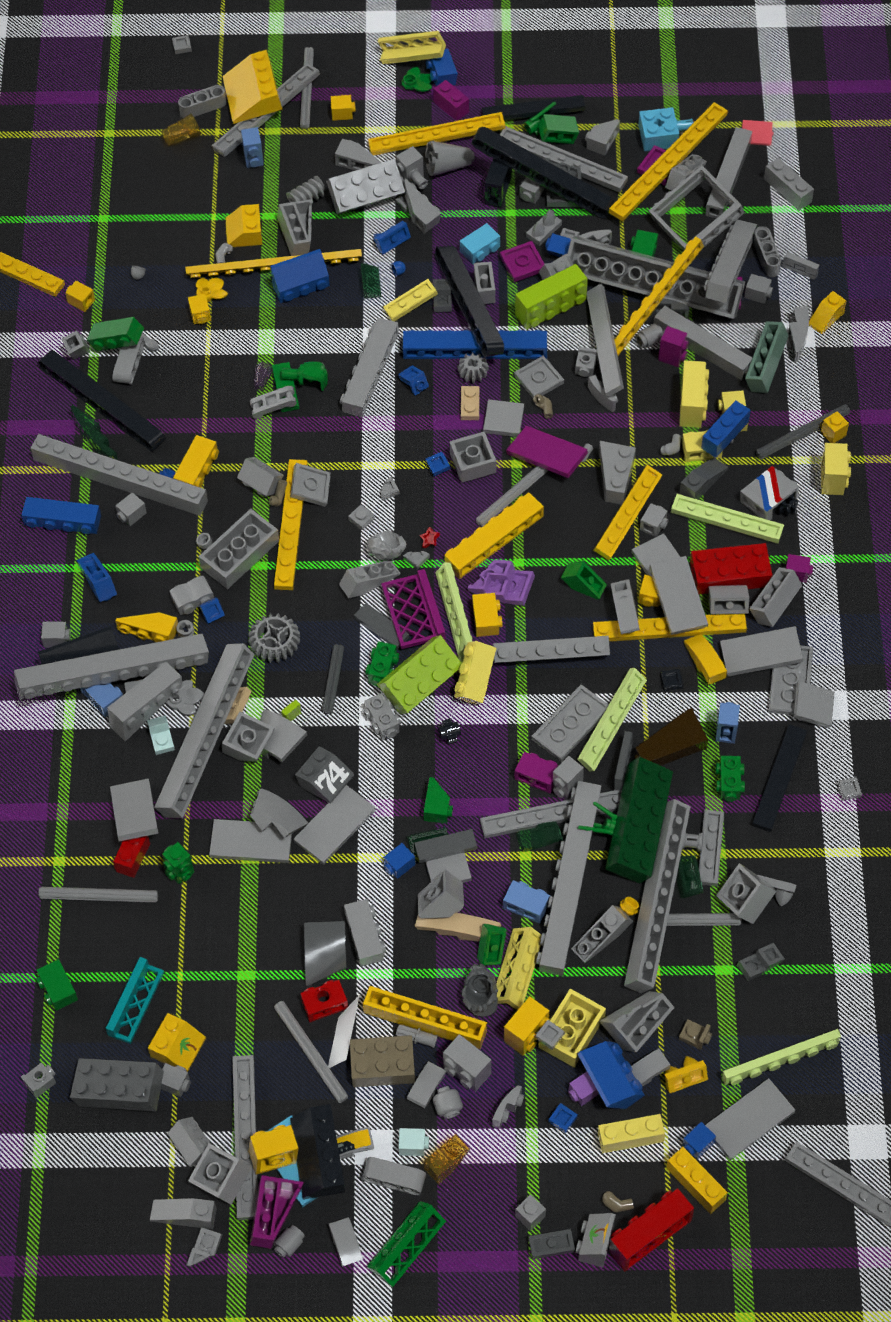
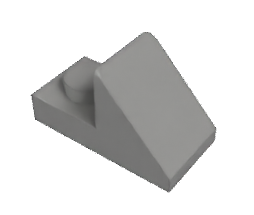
M564 254L552 263L544 264L539 273L544 280L572 266L573 263L569 255Z

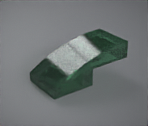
M556 821L541 823L536 828L518 831L516 834L522 852L538 849L562 840V835Z

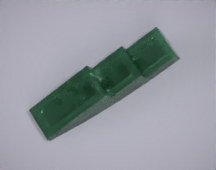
M72 405L70 408L73 419L88 444L98 454L118 460L117 453L109 446L108 438L101 433L100 424Z

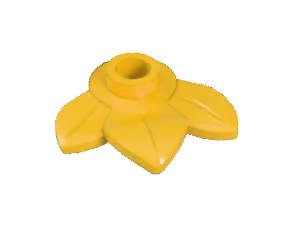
M200 278L196 282V295L205 294L207 302L211 301L212 298L222 299L228 293L222 289L224 281L220 278H212L210 280Z

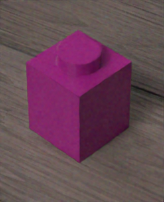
M788 554L786 569L794 570L800 582L807 583L808 576H812L813 565H810L811 557Z

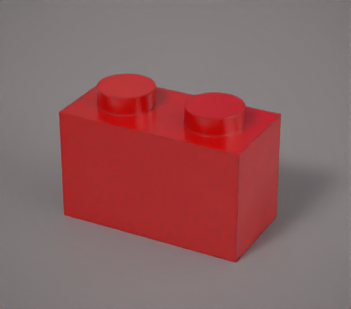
M148 836L122 842L113 861L116 872L132 878L135 877L150 846Z

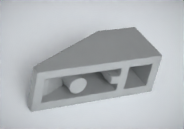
M342 139L335 152V163L337 166L355 171L382 163L359 143L351 140Z
M194 1198L153 1200L150 1222L213 1229L217 1208L215 1201Z

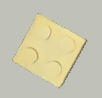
M825 443L821 461V494L844 495L845 488H848L849 478L851 477V467H849L851 451H848L847 444Z

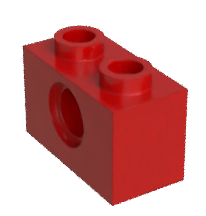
M330 980L320 987H310L304 990L303 993H300L309 1022L338 1013L348 1007V1001L340 980ZM321 997H328V998H329V999H328L327 1001H325V1002L319 1001V999H320Z

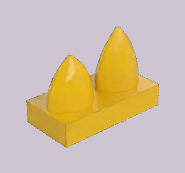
M689 1056L685 1057L683 1068L678 1069L670 1066V1069L665 1071L666 1088L669 1093L708 1080L707 1067L704 1061L698 1062Z

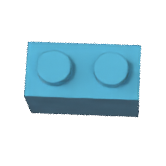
M487 223L460 240V252L472 264L482 261L485 256L497 251L500 247V235Z

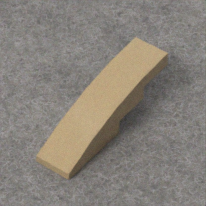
M454 913L451 917L420 918L418 916L415 927L418 930L436 931L439 935L457 936L460 940L480 941L483 924L501 927V923L476 916Z

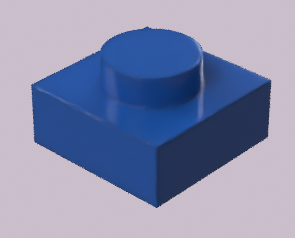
M443 452L426 458V463L433 476L450 470V465Z
M216 597L199 605L207 623L225 616Z
M560 1103L548 1122L566 1134L577 1119L578 1114Z

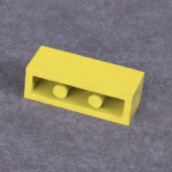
M478 641L467 643L464 648V660L459 668L460 676L455 685L456 693L454 698L472 704L484 702L496 647Z
M661 1114L599 1125L598 1138L602 1153L664 1142L665 1131Z

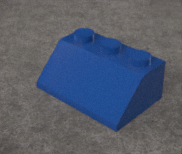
M320 249L270 266L273 289L280 303L330 286L329 274Z
M609 1041L582 1050L577 1054L606 1107L627 1109L645 1096L642 1091L643 1087L640 1081L634 1077L631 1065L625 1061L621 1047L617 1043Z

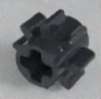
M794 494L790 495L775 507L779 508L778 514L788 516L791 512L795 513L798 500H794Z
M451 718L442 720V726L438 727L441 740H446L448 744L457 742V736H461L458 722H453Z

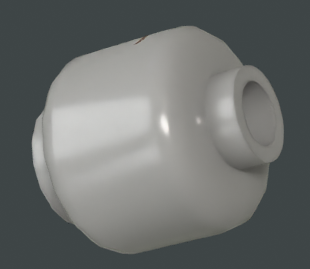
M449 1086L438 1089V1094L433 1097L437 1114L444 1117V1119L458 1116L463 1108L459 1092L456 1089H450Z

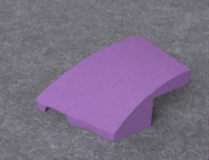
M494 560L479 575V579L473 585L470 584L468 586V590L474 594L495 593L496 600L499 599L500 602L524 606L535 575L533 571L515 570L512 561Z

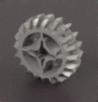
M270 613L269 618L262 616V621L256 619V625H252L251 631H249V644L251 645L252 652H255L257 657L261 656L263 661L268 658L270 663L273 659H276L279 663L280 658L286 661L287 655L292 656L293 651H297V645L300 643V632L298 631V626L293 623L292 619L288 620L286 615L280 618L279 613L276 617H273Z

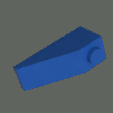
M94 553L77 560L99 602L110 600L113 596L117 595L111 576Z

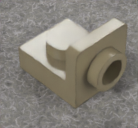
M687 1019L679 1040L701 1050L704 1044L708 1045L712 1037V1033H710L711 1025L707 1024L706 1027H703Z

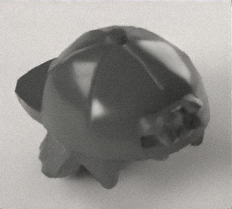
M473 964L470 968L471 972L464 981V988L462 989L463 1003L474 1015L484 1017L492 1015L498 1008V989L495 977L486 970L483 964H480V966Z

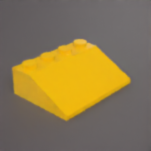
M267 50L250 54L223 75L233 124L283 110Z

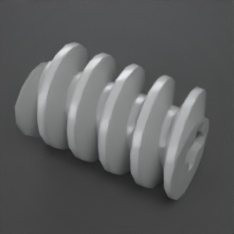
M314 176L308 182L302 183V186L299 185L296 189H292L291 192H287L286 196L289 202L312 198L317 201L319 200L318 194L324 197L323 191L325 187L322 180L318 176Z

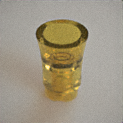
M190 113L178 122L167 126L166 129L162 130V135L169 146L192 137L200 136L201 132L195 118Z

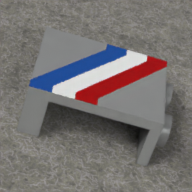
M771 466L740 491V500L743 505L760 518L771 520L772 510L792 494H794L795 500L799 498V486L795 481L787 478L782 471Z

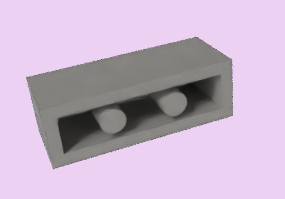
M779 157L766 165L764 180L798 211L812 202L814 188Z
M779 567L749 608L758 624L773 627L802 587L794 570Z
M368 899L344 905L346 919L360 967L384 961L383 953H386L384 941H380L378 935H381L379 924L374 923L373 917H376L374 906H369Z

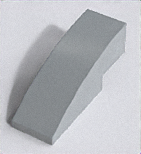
M808 306L794 307L792 314L793 322L789 323L788 335L794 362H798L805 347L809 327Z

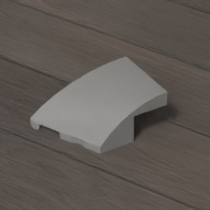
M266 709L263 710L260 721L275 727L261 754L268 759L272 755L280 762H283L307 736V731L279 714Z
M260 789L257 792L258 797L254 801V808L251 810L250 816L262 831L274 824L285 838L308 824L305 818L292 805L278 795L265 789Z

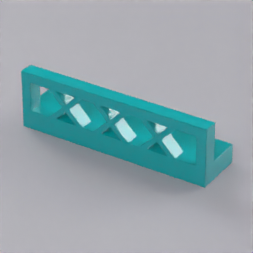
M139 958L106 1027L108 1036L131 1044L164 975V970L149 965L148 960L145 958ZM148 971L157 974L154 981L146 983L145 976ZM147 989V998L138 1001L136 997L138 991ZM138 1006L140 1010L139 1015L130 1019L128 1016L129 1010ZM130 1025L131 1031L128 1037L119 1034L121 1027Z

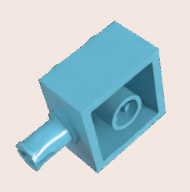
M673 107L639 111L638 126L644 151H650L654 145L662 149L669 148L679 138V131L687 130L693 124V119L678 121Z

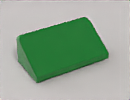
M490 924L482 925L477 955L481 964H501L507 932L506 928Z

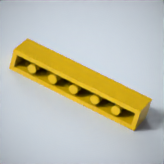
M530 493L520 496L513 505L504 508L501 514L492 517L483 527L477 528L470 537L464 538L454 549H449L444 555L445 562L451 563L455 576L461 579L544 516V506Z
M369 986L363 1002L365 1014L414 1029L421 1028V1031L438 1035V1037L451 1041L460 1034L480 1050L487 1033V1022L373 986Z

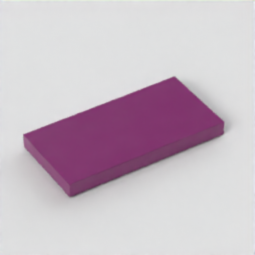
M525 426L506 450L510 456L567 478L570 477L588 454V449L529 426Z

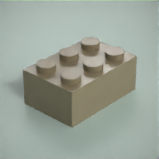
M412 1035L350 1039L353 1087L415 1083Z

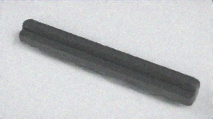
M335 644L333 646L322 708L325 714L333 713L344 651L343 645Z

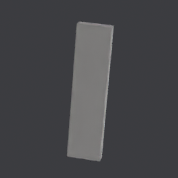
M704 810L697 883L700 885L718 886L724 812Z

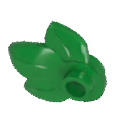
M418 67L412 68L403 77L402 86L406 89H415L420 92L429 91L432 89L430 85L432 82L430 74L420 73Z

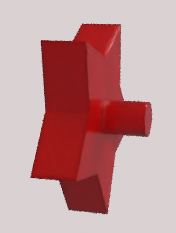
M429 527L426 533L420 535L423 539V547L436 546V539L440 533L434 532Z

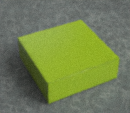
M294 700L281 711L282 716L290 721L294 720L301 714L300 703Z

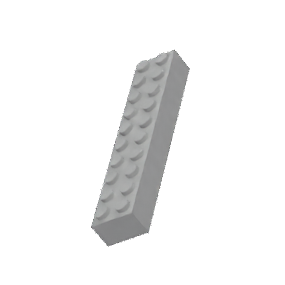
M578 236L571 238L568 255L573 265L577 264L588 279L648 296L651 294L654 285L662 280L665 271L674 264L671 261ZM688 266L664 297V299L674 300L692 308L734 319L737 316L745 281L736 280L727 303L705 298L707 291L704 290V286L710 272Z

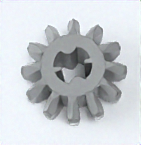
M473 352L471 356L465 354L464 358H460L458 371L460 377L465 378L466 383L470 380L473 384L475 380L481 382L482 378H486L488 372L486 358H481L480 354L474 356Z

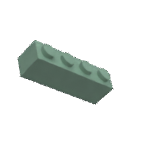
M766 321L745 377L751 392L768 393L789 336L783 322Z

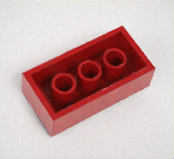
M766 543L691 551L690 566L698 594H708L709 586L747 585L748 589L764 588L772 578Z
M678 1188L673 1192L670 1190L665 1193L661 1198L662 1201L658 1204L652 1203L645 1209V1213L642 1216L633 1217L628 1222L629 1226L623 1230L620 1228L611 1235L609 1253L624 1272L692 1221L694 1207Z

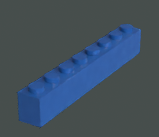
M469 330L403 331V359L464 358L465 354L471 356L472 352L474 356L480 354L481 358L538 359L543 355L547 359V331L499 330L498 332L504 343V353L487 357L483 355L472 331Z

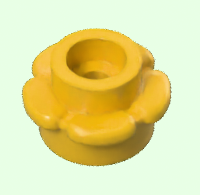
M626 897L624 900H621L620 908L627 915L637 914L639 904L634 898Z

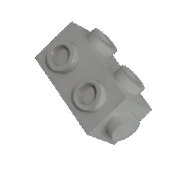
M380 693L364 701L365 708L363 712L367 720L371 719L374 733L376 735L379 734L382 740L396 736L399 733L401 721L397 714H393L390 700L388 698L385 699L383 694Z
M193 1117L178 1120L167 1133L189 1166L197 1165L208 1143H210Z

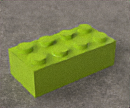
M574 264L516 293L515 316L524 328L528 330L538 326L545 320L552 319L561 312H566L577 304H582L587 298L588 278L578 265Z
M435 636L382 679L377 686L400 715L406 714L458 671L462 663L442 636Z

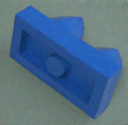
M404 221L395 226H390L383 233L374 234L373 237L381 254H385L411 238L407 223Z

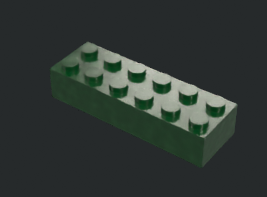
M638 757L628 764L606 870L639 884L652 877L673 771L642 757Z

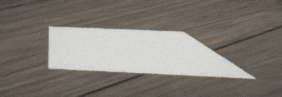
M360 994L338 1017L328 1064L329 1068L347 1059Z

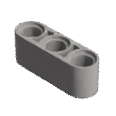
M214 85L181 97L178 101L181 117L189 119L222 108L227 102L225 88L221 85Z
M758 227L754 233L753 246L765 275L775 277L780 272L781 257L770 230L767 227Z
M139 339L138 344L134 346L121 347L113 371V382L133 383L144 350V340Z
M368 1157L362 1175V1180L368 1183L412 1195L421 1194L426 1178V1173L420 1169L375 1157Z

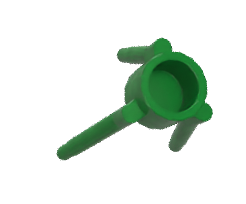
M553 102L536 116L524 122L525 129L529 134L535 133L536 136L540 134L538 128L540 118L556 105V102Z
M593 802L594 806L611 818H606L603 825L594 822V827L579 825L578 829L613 836L617 815L597 802Z

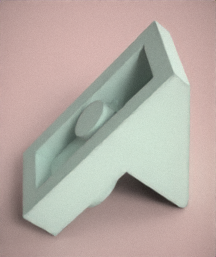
M166 715L147 720L155 754L174 751Z

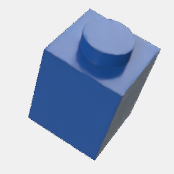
M552 233L551 238H548L546 242L548 254L556 257L568 254L571 239Z
M403 843L384 856V869L389 875L393 874L397 879L415 865V856Z
M700 1122L684 1137L682 1145L698 1160L715 1144L716 1135Z

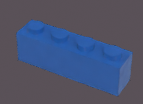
M26 497L21 516L24 525L31 528L43 527L49 530L59 529L66 532L76 531L84 534H97L101 512L99 505Z

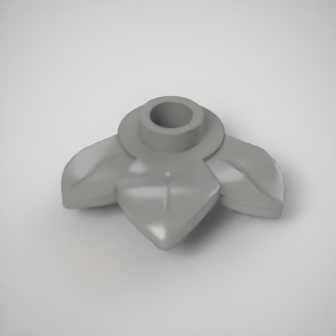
M192 680L182 681L181 689L166 702L170 708L179 710L184 715H192L196 713L194 704L203 699L204 692L193 688Z

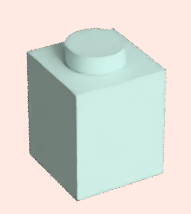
M400 1128L399 1155L424 1156L425 1149H429V1136H425V1129Z

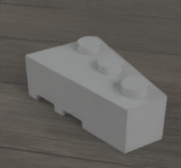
M312 199L279 204L277 219L291 256L309 253Z
M600 441L599 457L605 502L620 505L624 502L635 461V447Z
M649 991L599 1022L623 1050L637 1052L671 1013L674 1006L663 993Z

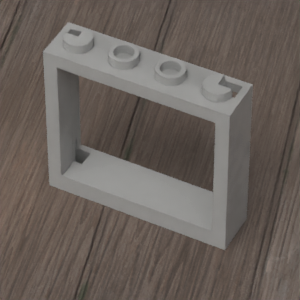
M702 165L697 170H693L691 175L685 180L680 181L676 188L666 193L664 198L655 203L654 207L649 210L652 219L683 251L687 244L661 217L703 180L730 205L725 212L696 236L702 240L704 247L745 213L742 205Z

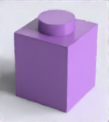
M585 1072L569 1083L568 1094L573 1102H578L580 1106H583L599 1095L588 1072Z

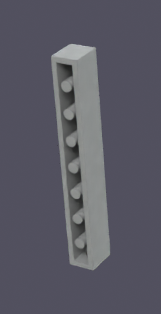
M737 219L735 224L730 226L729 233H727L715 264H713L712 271L709 273L708 280H706L704 290L707 293L705 298L727 303L754 240L757 224Z

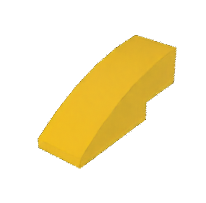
M702 634L684 640V644L698 671L703 673L708 685L726 678L727 670L723 662Z

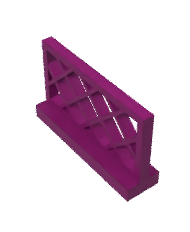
M425 569L418 570L416 575L381 583L401 649L424 644L432 637L439 635L446 641L445 629ZM415 581L416 583L414 590L405 587L409 582ZM394 586L399 590L393 595L387 591V588ZM402 591L411 594L407 601L398 597ZM414 596L421 599L419 606L410 603ZM395 601L404 604L400 611L393 608ZM407 606L416 610L412 617L403 613ZM419 612L427 616L424 622L415 619ZM400 617L409 620L405 627L398 624L397 621ZM412 622L421 626L417 632L408 629ZM426 628L432 632V635L425 637L420 633ZM405 632L414 636L411 641L404 642L402 637Z

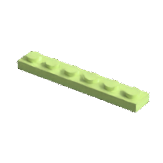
M680 494L676 495L671 508V513L774 543H779L784 524Z
M444 562L435 573L459 660L463 663L465 656L464 648L468 642H472V636L470 635L468 621L465 617L463 603L461 602L459 588L456 584L451 563Z
M636 668L629 669L577 759L589 771H595L647 681Z
M836 1029L723 1071L722 1075L724 1085H736L742 1082L744 1078L758 1077L763 1071L777 1070L782 1064L796 1063L801 1057L815 1056L820 1050L834 1049L840 1042V1032Z

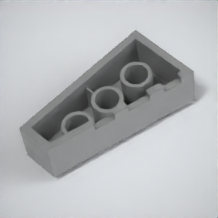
M167 662L163 663L107 707L110 728L126 742L170 697L181 689V675Z

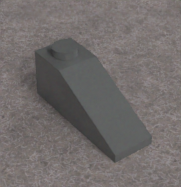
M713 457L687 475L681 482L679 494L699 500L728 470V466Z

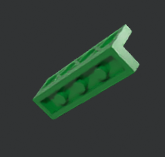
M420 1201L367 1265V1268L372 1273L379 1275L393 1288L446 1220L431 1204ZM433 1215L438 1221L432 1228H428V1219ZM422 1232V1241L419 1244H414L415 1235ZM409 1249V1257L405 1261H401L402 1251ZM390 1266H395V1274L390 1279L385 1272Z

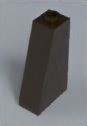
M693 709L686 710L637 746L633 759L642 757L662 766L707 749L708 738Z

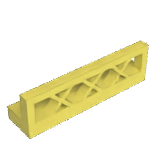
M439 31L378 39V43L383 50L380 58L382 64L442 58L446 43ZM436 37L437 41L430 40L429 38ZM418 39V40L422 41L423 43H418V42H416V41H414V40ZM400 41H404V42L408 43V45H404V44L399 43V42H400ZM385 43H389L394 46L387 47Z
M532 927L513 929L496 983L498 1004L507 1003L516 1010L524 1003L541 947L542 935ZM523 934L522 939L517 943L518 936ZM517 952V956L511 961L512 956ZM512 970L511 975L506 979L507 973ZM506 988L504 997H500L501 992Z

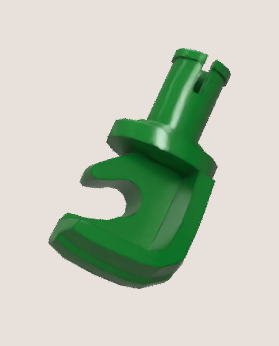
M304 362V364H300L298 369L282 368V380H298L299 385H304V378L310 383L312 380L319 381L321 383V391H324L328 384V372L325 365L321 362Z

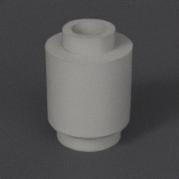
M652 324L639 331L636 335V340L640 347H649L660 341L664 333L659 325Z
M294 1225L286 1228L274 1242L276 1247L274 1251L282 1258L285 1256L290 1258L303 1243L302 1239L305 1235Z

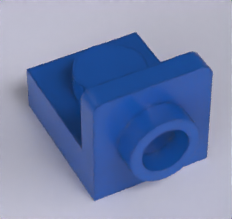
M413 365L398 374L400 380L410 386L414 395L429 387L424 372Z

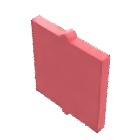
M743 120L742 129L753 131L751 144L771 146L772 136L774 135V132H772L773 122Z

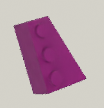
M261 1176L250 1245L272 1248L301 1192L304 1182Z

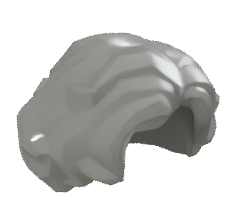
M390 530L376 534L367 541L369 555L384 561L399 557L406 548L404 538Z

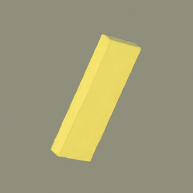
M426 279L383 306L390 319L396 321L438 293L429 279Z

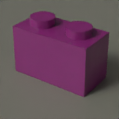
M447 80L433 89L434 103L454 120L458 121L469 113V98Z
M669 326L666 327L660 340L659 361L679 368L681 362L686 360L688 354L686 350L689 341H687L686 332Z
M524 752L515 769V780L551 794L553 790V771L559 765L552 760L542 759L535 753Z

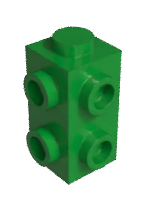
M378 641L376 648L372 649V662L366 668L369 683L377 686L382 679L394 670L393 666L398 664L400 655L397 653V645Z
M721 756L720 763H716V775H720V781H716V792H720V800L728 802L740 800L741 793L745 792V781H741V775H744V764L741 763V756Z
M179 842L167 847L162 854L164 859L163 865L166 868L165 874L170 880H175L178 884L182 881H187L194 873L191 855Z

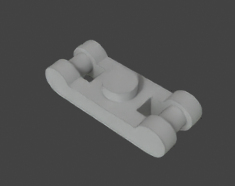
M286 386L252 398L250 400V406L253 408L252 417L259 419L264 414L284 407L295 406L297 402L293 396L295 393L294 388Z

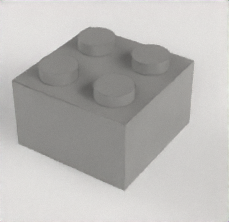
M485 431L450 441V455L461 483L496 473V459Z
M460 1034L443 1052L444 1070L451 1077L456 1076L461 1080L462 1086L468 1090L471 1088L476 1092L491 1075V1059Z
M208 1143L188 1181L232 1205L252 1166Z

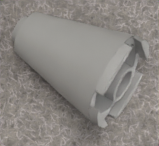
M430 141L426 146L425 157L429 160V164H426L430 176L470 166L475 160L474 152L467 147L437 141Z

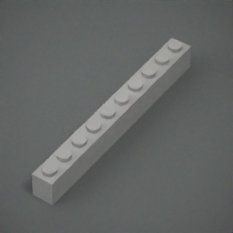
M40 434L37 435L30 448L34 461L130 493L133 492L136 495L201 516L208 502L206 489Z
M203 634L16 669L14 670V682L19 699H31L36 696L51 695L82 687L88 688L93 685L108 684L113 681L127 680L138 676L144 677L151 674L165 662L173 669H183L194 665L200 666L208 663L209 651Z
M227 644L155 804L154 808L165 818L184 817L255 655L245 644Z
M578 781L577 788L573 787L571 799H574V803L569 805L567 817H570V822L565 823L563 835H567L566 841L561 842L559 852L563 853L562 860L558 859L556 871H559L558 878L554 877L552 889L555 890V894L550 896L548 908H551L550 915L546 914L544 926L547 927L546 934L542 933L540 945H543V951L538 952L536 964H540V972L563 976L592 837V831L578 829V826L594 827L597 807L593 805V802H599L601 785Z
M676 799L666 804L652 877L645 882L624 983L625 987L639 993L654 988L691 808V806Z

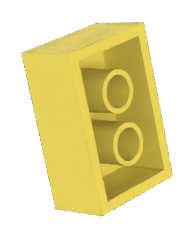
M684 360L679 426L701 428L702 421H706L709 369H706V362Z
M569 989L550 1020L565 1031V1035L553 1050L540 1041L539 1048L575 1068L580 1059L577 1053L585 1050L601 1025L599 1021L605 1018L606 1008Z

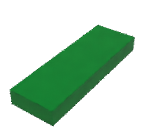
M290 362L272 365L276 389L292 386L295 392L293 396L297 402L293 407L281 408V412L299 409L294 381L291 379L282 380V368L291 369Z

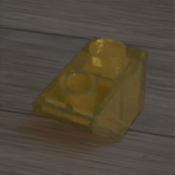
M455 1134L424 1160V1169L439 1184L457 1168L470 1151V1148Z

